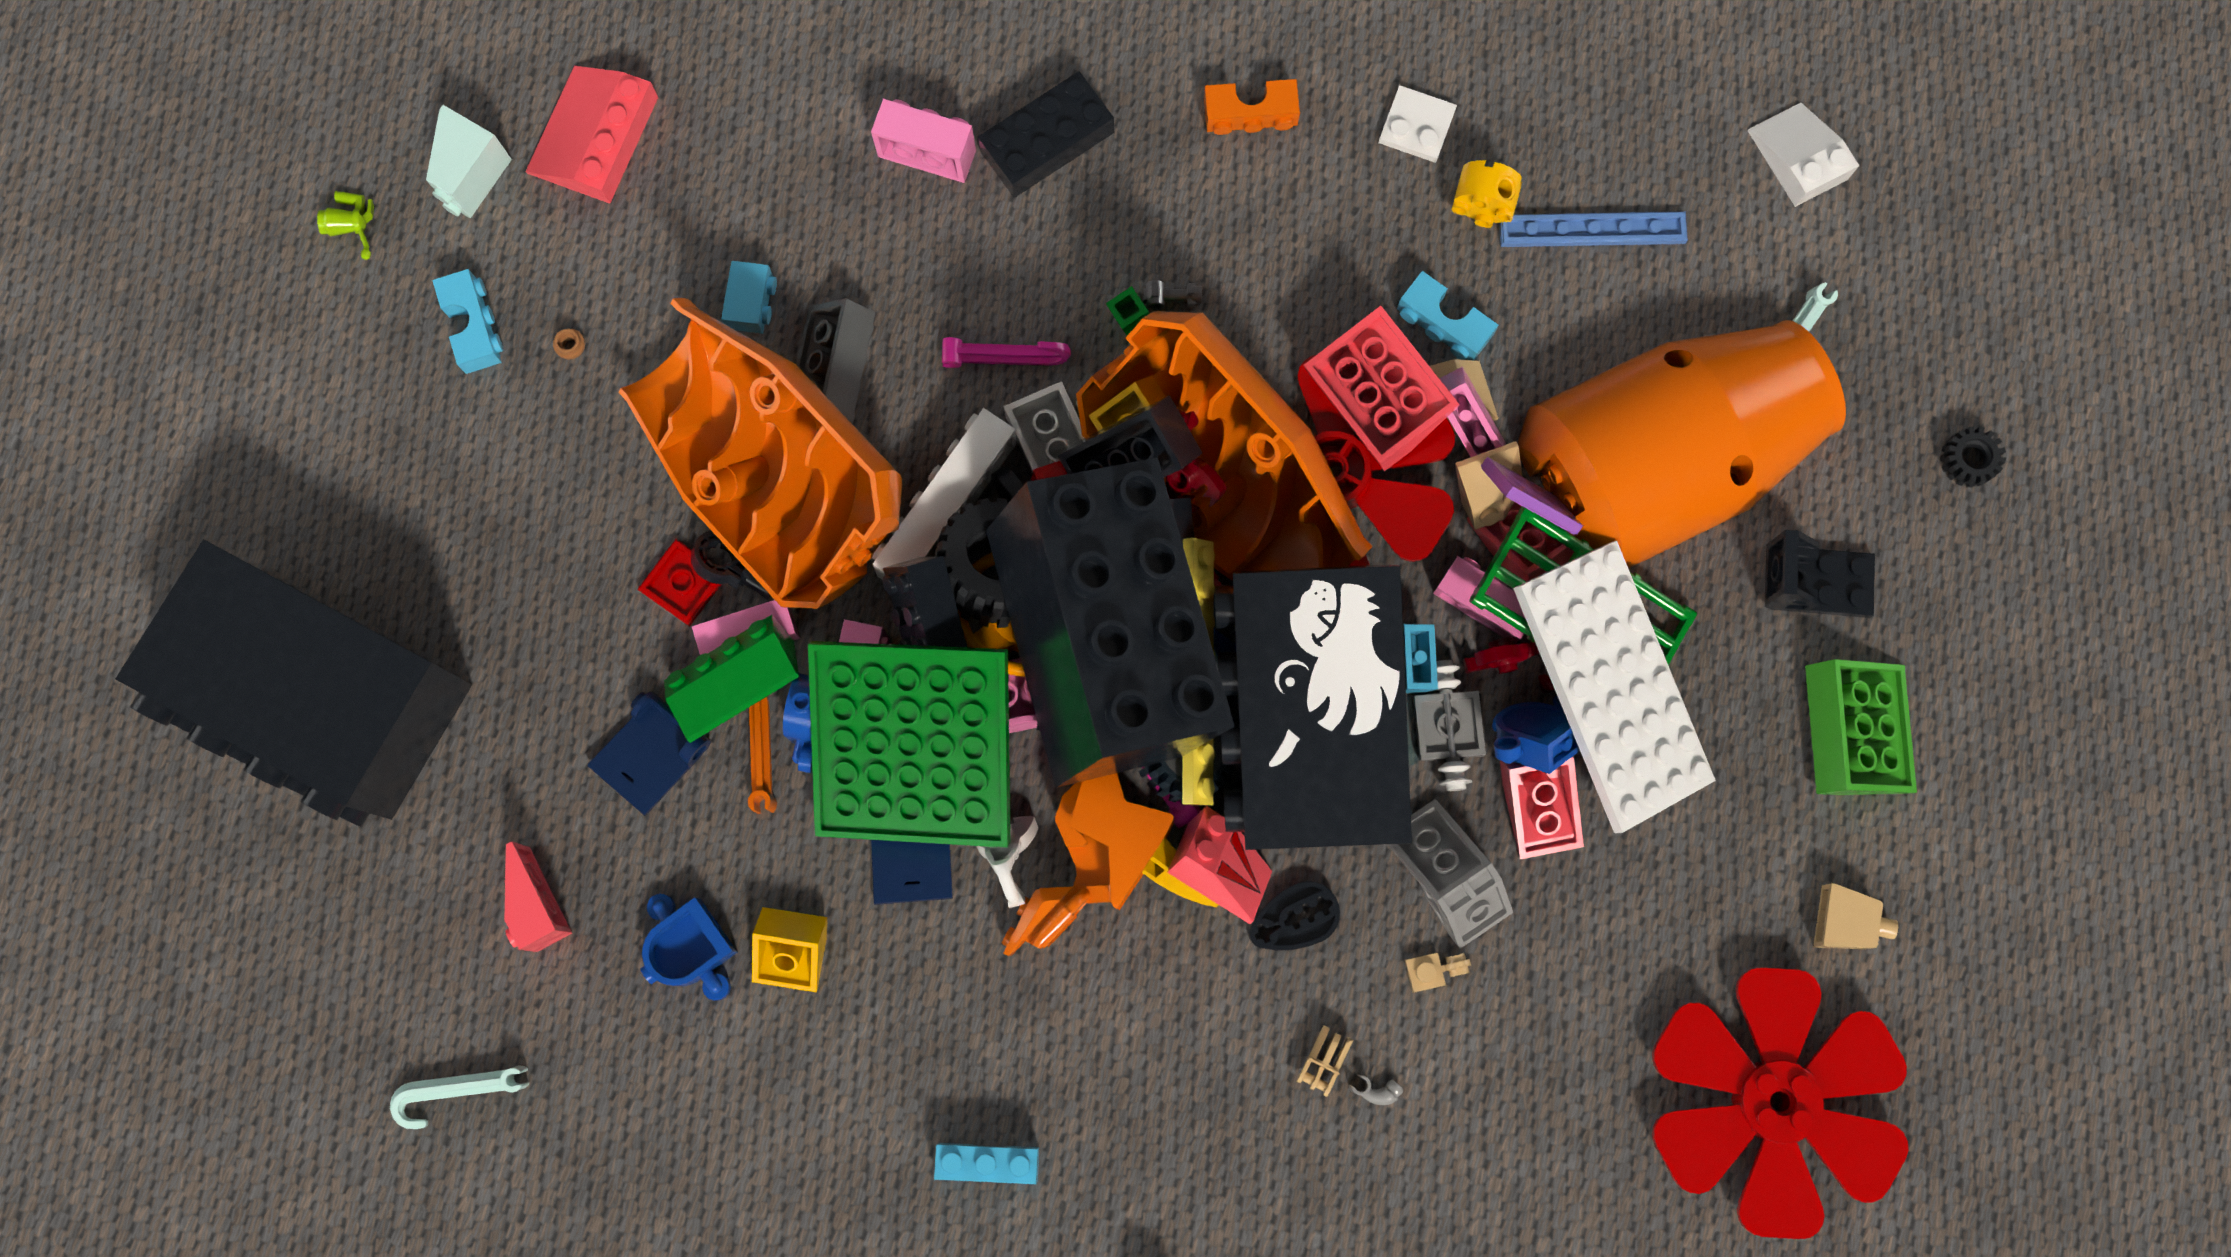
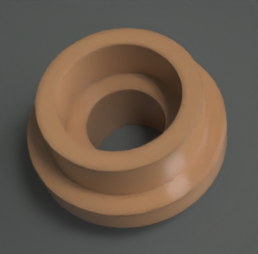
M563 329L556 334L553 347L561 358L571 360L583 353L585 339L575 329ZM567 341H575V345L571 349H565Z

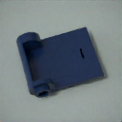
M653 691L647 694L642 692L636 696L630 705L633 708L631 711L632 719L587 765L644 816L683 777L711 743L704 735L690 743L685 738L669 705Z
M871 840L874 905L953 899L950 844Z

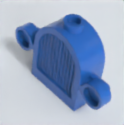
M799 673V677L792 681L787 695L783 715V735L795 744L792 760L798 764V771L812 774L809 675Z
M1558 696L1553 698V706L1540 702L1518 703L1503 709L1493 719L1492 728L1497 732V739L1494 742L1495 757L1506 764L1515 762L1550 774L1580 751Z
M665 894L652 896L647 903V912L653 919L660 920L661 922L648 933L643 944L642 958L644 966L640 970L645 979L650 984L658 981L671 986H688L702 979L703 993L708 999L718 1001L726 998L731 990L730 981L722 974H714L713 970L738 953V951L701 899L694 897L675 911V902L670 896Z

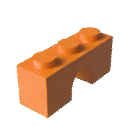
M1297 79L1266 81L1265 98L1256 105H1247L1239 100L1236 94L1235 83L1206 85L1204 89V106L1207 132L1226 135L1231 133L1232 130L1244 129L1248 133H1255L1263 128L1275 127L1276 130L1284 131L1291 129L1293 126H1298L1300 109Z

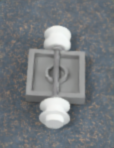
M1452 660L1436 661L1437 691H1439V694L1416 695L1413 697L1419 761L1446 759V763L1438 768V771L1445 773V780L1440 782L1439 785L1446 786L1447 791L1465 790L1466 784L1471 783L1472 780L1465 778L1464 771L1471 768V766L1460 761V758L1484 757L1486 755L1479 691L1453 693L1452 689L1461 684V680L1454 678V672L1460 669V666L1453 665Z

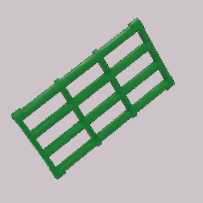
M1521 506L1485 574L1472 593L1469 602L1481 610L1485 608L1526 634L1527 639L1535 642L1525 618L1485 594L1494 577L1512 588L1526 582L1501 566L1510 549L1546 572L1561 566L1517 538L1526 521L1573 550L1574 552L1569 561L1595 549L1589 546L1590 543L1588 541L1576 538L1561 527ZM1630 572L1639 594L1680 619L1672 636L1651 624L1659 644L1665 647L1663 654L1669 665L1686 632L1696 618L1697 612L1685 604L1680 605L1643 581L1636 572L1633 574Z

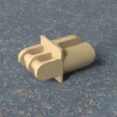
M1323 1025L1296 1082L1301 1083L1304 1081L1310 1084V1089L1314 1090L1317 1088L1323 1091V1095L1327 1097L1337 1076L1340 1074L1339 1070L1353 1043V1039L1346 1038L1333 1066H1331L1329 1063L1339 1044L1341 1035L1334 1033L1321 1060L1317 1059L1330 1030L1329 1027ZM1311 1062L1319 1066L1315 1076L1307 1072ZM1324 1069L1332 1073L1328 1082L1320 1079Z

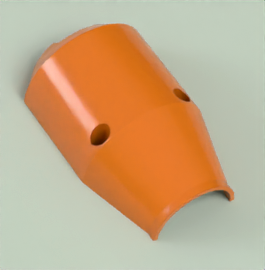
M673 298L670 304L677 311L691 319L685 337L676 350L658 368L639 381L620 388L618 393L627 401L682 499L781 607L812 609L823 607L841 596L867 574V562L872 558L876 549L891 532L899 529L902 493L901 475L795 363L699 310L691 300Z
M1155 311L1145 316L1127 335L1126 340L1130 345L1124 350L1123 354L1092 375L1076 393L1081 432L1084 438L1098 432L1089 418L1090 414L1134 382L1151 375L1164 395L1171 396L1177 409L1183 410L1185 413L1195 412L1199 423L1190 432L1202 451L1198 458L1204 460L1215 470L1227 486L1223 497L1210 508L1211 498L1202 497L1208 490L1207 485L1203 484L1197 490L1191 488L1189 493L1184 494L1195 496L1191 503L1200 507L1195 513H1192L1195 538L1214 542V568L1231 581H1233V572L1349 566L1354 560L1357 559L1359 561L1372 548V545L1363 536L1311 429L1204 313Z
M1784 320L1768 327L1663 343L1530 407L1518 440L1519 453L1529 476L1531 477L1542 472L1541 481L1545 490L1553 492L1583 525L1578 534H1574V536L1580 540L1588 541L1590 543L1589 546L1593 549L1617 541L1629 569L1750 510L1826 438L1843 428L1846 418V405L1836 370L1820 343L1800 324Z

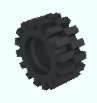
M1974 426L1968 427L1965 430L1962 429L1946 441L1947 444L1941 450L1944 454L1940 456V462H1945L1942 470L1943 472L1949 470L1951 474L1947 477L1950 480L1956 478L1958 479L1957 485L1962 486L1966 483L1967 487L1972 488L1975 485L1978 487L1990 481L2002 471L2003 467L2001 466L2005 464L2006 458L2001 457V455L2006 453L2005 447L1998 448L1997 445L2002 443L2000 438L1993 440L1991 437L1995 433L1991 430L1984 433L1985 428L1978 427L1975 430ZM1965 447H1975L1982 453L1983 464L1980 468H1971L1964 462L1962 451Z

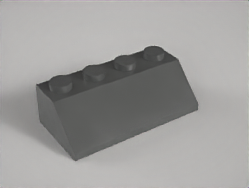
M846 298L808 307L796 365L839 411L853 423L856 401L861 390L862 373L867 361L869 340L874 329L875 312Z

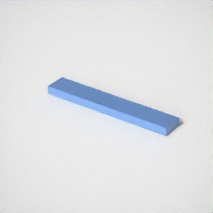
M1686 211L1514 214L1511 222L1499 223L1501 247L1686 244L1688 241Z

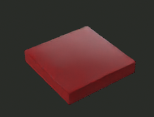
M675 539L637 590L690 627L722 584L711 583L700 577L691 564L692 550Z

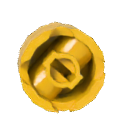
M1486 160L1470 161L1463 165L1451 210L1456 214L1474 218L1476 225L1485 228H1491L1493 223L1511 222L1522 185L1521 175L1513 168L1502 163L1494 162L1493 167L1485 166Z

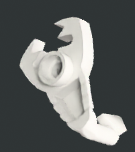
M1032 816L1013 818L1015 823L1010 824L1011 844L1008 848L977 846L979 853L988 860L997 874L1008 900L1009 908L1025 904V895L1014 882L1011 870L1019 854L1028 847L1038 831L1035 817Z

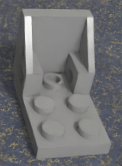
M1436 799L1411 815L1412 843L1387 844L1419 882L1427 901L1459 949L1513 913L1502 878L1493 864Z

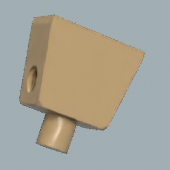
M1838 884L1822 885L1813 947L1874 949L1878 946L1879 937L1896 938L1898 921L1882 917L1883 902Z

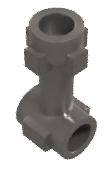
M1152 280L1147 282L1146 288H1144V303H1146V308L1150 311L1164 309L1165 302L1187 301L1188 307H1196V304H1202V286H1195V283H1188L1187 289H1164L1162 281Z

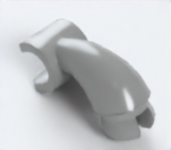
M1359 1074L1358 1077L1365 1082L1364 1089L1357 1091L1354 1086L1349 1084L1351 1092L1361 1095L1365 1100L1376 1105H1390L1396 1102L1397 1098L1403 1093V1088L1394 1080L1388 1081L1385 1087L1372 1089L1368 1077Z

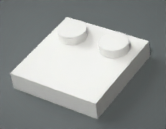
M1399 85L1378 143L1436 163L1457 105Z

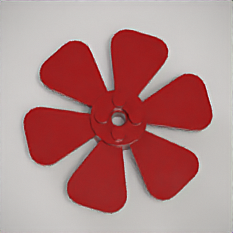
M1316 355L1310 356L1299 367V385L1318 433L1314 437L1329 467L1339 466L1342 468L1341 474L1334 478L1350 510L1359 506L1393 552L1401 559L1415 562L1427 558L1452 520L1454 505L1450 495L1444 490L1432 486L1373 478L1372 471L1382 470V468L1364 444L1353 436V430L1307 372L1304 364ZM1444 419L1411 452L1390 468L1438 462L1449 456L1455 447V434L1448 419ZM1365 554L1359 561L1356 559L1349 566L1370 565Z
M1749 969L1738 979L1735 991L1762 1062L1752 1063L1715 1012L1708 1006L1701 1003H1686L1680 1006L1673 1013L1654 1046L1652 1060L1656 1071L1663 1078L1673 1082L1733 1093V1105L1676 1110L1663 1113L1656 1120L1652 1128V1139L1675 1183L1681 1189L1695 1194L1711 1190L1754 1136L1763 1139L1738 1201V1220L1745 1230L1760 1237L1811 1238L1823 1226L1825 1215L1821 1200L1797 1142L1804 1138L1843 1190L1852 1199L1863 1203H1873L1882 1199L1894 1182L1909 1151L1908 1140L1904 1132L1896 1125L1888 1122L1823 1109V1099L1886 1093L1896 1090L1903 1084L1906 1078L1907 1065L1883 1021L1875 1014L1866 1011L1849 1013L1842 1019L1804 1068L1796 1064L1820 1005L1822 995L1820 985L1814 976L1798 969ZM1775 1092L1782 1098V1105L1778 1110H1774L1770 1103L1771 1096Z

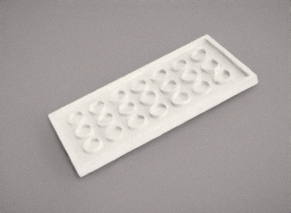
M1617 541L1605 544L1513 588L1614 833L1627 831L1716 781Z

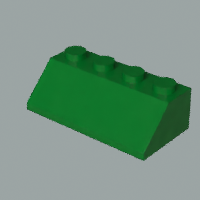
M771 614L763 620L755 621L747 630L739 635L729 637L721 646L713 651L700 655L693 663L682 670L672 672L664 680L665 699L685 738L690 743L797 679L799 677L794 640Z

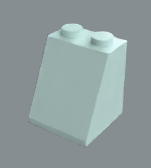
M442 105L439 109L426 181L434 189L432 194L443 202L442 206L455 216H459L462 213L471 218L512 159L494 134Z

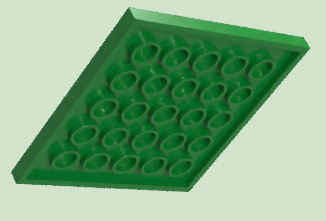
M811 641L808 644L815 836L1008 848L1011 844L1008 649Z

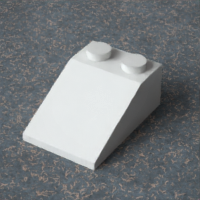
M1802 103L1748 129L1750 136L1795 207L1847 181L1859 167L1843 139Z

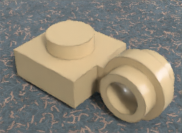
M1438 953L1404 960L1412 993L1445 986L1446 983L1443 975L1445 971H1449L1450 977L1470 973L1468 966H1471L1470 959L1466 960L1465 953L1446 957L1447 964L1441 965Z

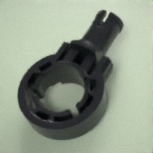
M707 531L698 537L691 552V564L700 577L715 584L727 583L735 589L740 585H746L769 600L770 594L712 531ZM721 543L720 549L727 551L732 561L725 565H715L711 560L705 562L707 557L706 551L710 548H716L717 544Z

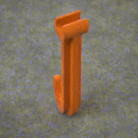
M767 696L749 707L752 793L748 797V806L757 814L761 813L760 802L764 799L766 810L774 813L777 809V801L772 792L770 708Z

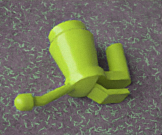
M335 191L334 198L336 203L355 206V209L348 211L328 207L326 210H319L317 214L319 232L322 235L328 234L331 237L351 232L359 234L364 246L361 251V257L364 260H368L371 252L369 251V244L364 232L366 224L373 219L374 203L372 199H368L367 211L365 212L364 195Z

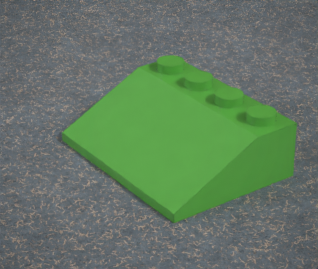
M1839 659L1806 665L1816 793L1823 795L1917 793L1905 665Z

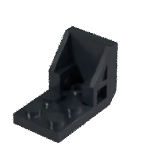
M1784 530L1766 544L1764 607L1771 610L1864 618L1874 616L1875 554L1819 549L1818 541L1798 530Z

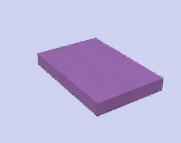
M1489 457L1481 464V469L1505 497L1573 535H1577L1583 527L1580 521L1556 495Z

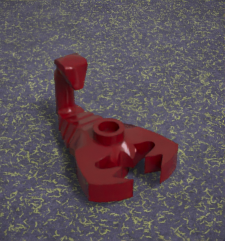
M1178 409L1190 431L1198 425L1199 420L1194 411L1185 413V411ZM1198 457L1183 469L1166 476V488L1169 499L1191 498L1192 500L1195 496L1185 495L1184 493H1189L1191 488L1197 490L1203 484L1207 485L1208 490L1202 497L1211 498L1209 508L1223 497L1227 486L1215 470ZM1191 503L1192 513L1200 509V507Z
M1506 637L1489 642V649L1475 653V657L1464 658L1463 665L1466 673L1498 668L1499 674L1518 670L1517 663L1540 654L1535 642L1515 644L1513 637ZM1542 674L1538 676L1543 693L1556 692L1549 675Z

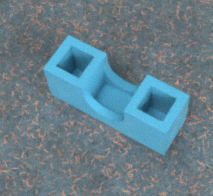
M469 269L432 280L440 308L449 318L458 315H469V323L466 329L458 334L449 336L457 365L468 374L502 363L499 352L504 351L499 335L497 333L493 334L491 324L495 323V318L490 306H485L483 296L487 295V291L480 277L476 278Z
M1422 271L1399 301L1397 310L1400 311V316L1410 324L1417 323L1423 327L1426 335L1433 341H1442L1451 347L1450 351L1458 359L1475 360L1492 338L1499 325L1474 307L1462 319L1453 320L1444 316L1439 304L1444 299L1448 288Z
M938 1143L936 1144L934 1180L1037 1184L1039 1147H995Z

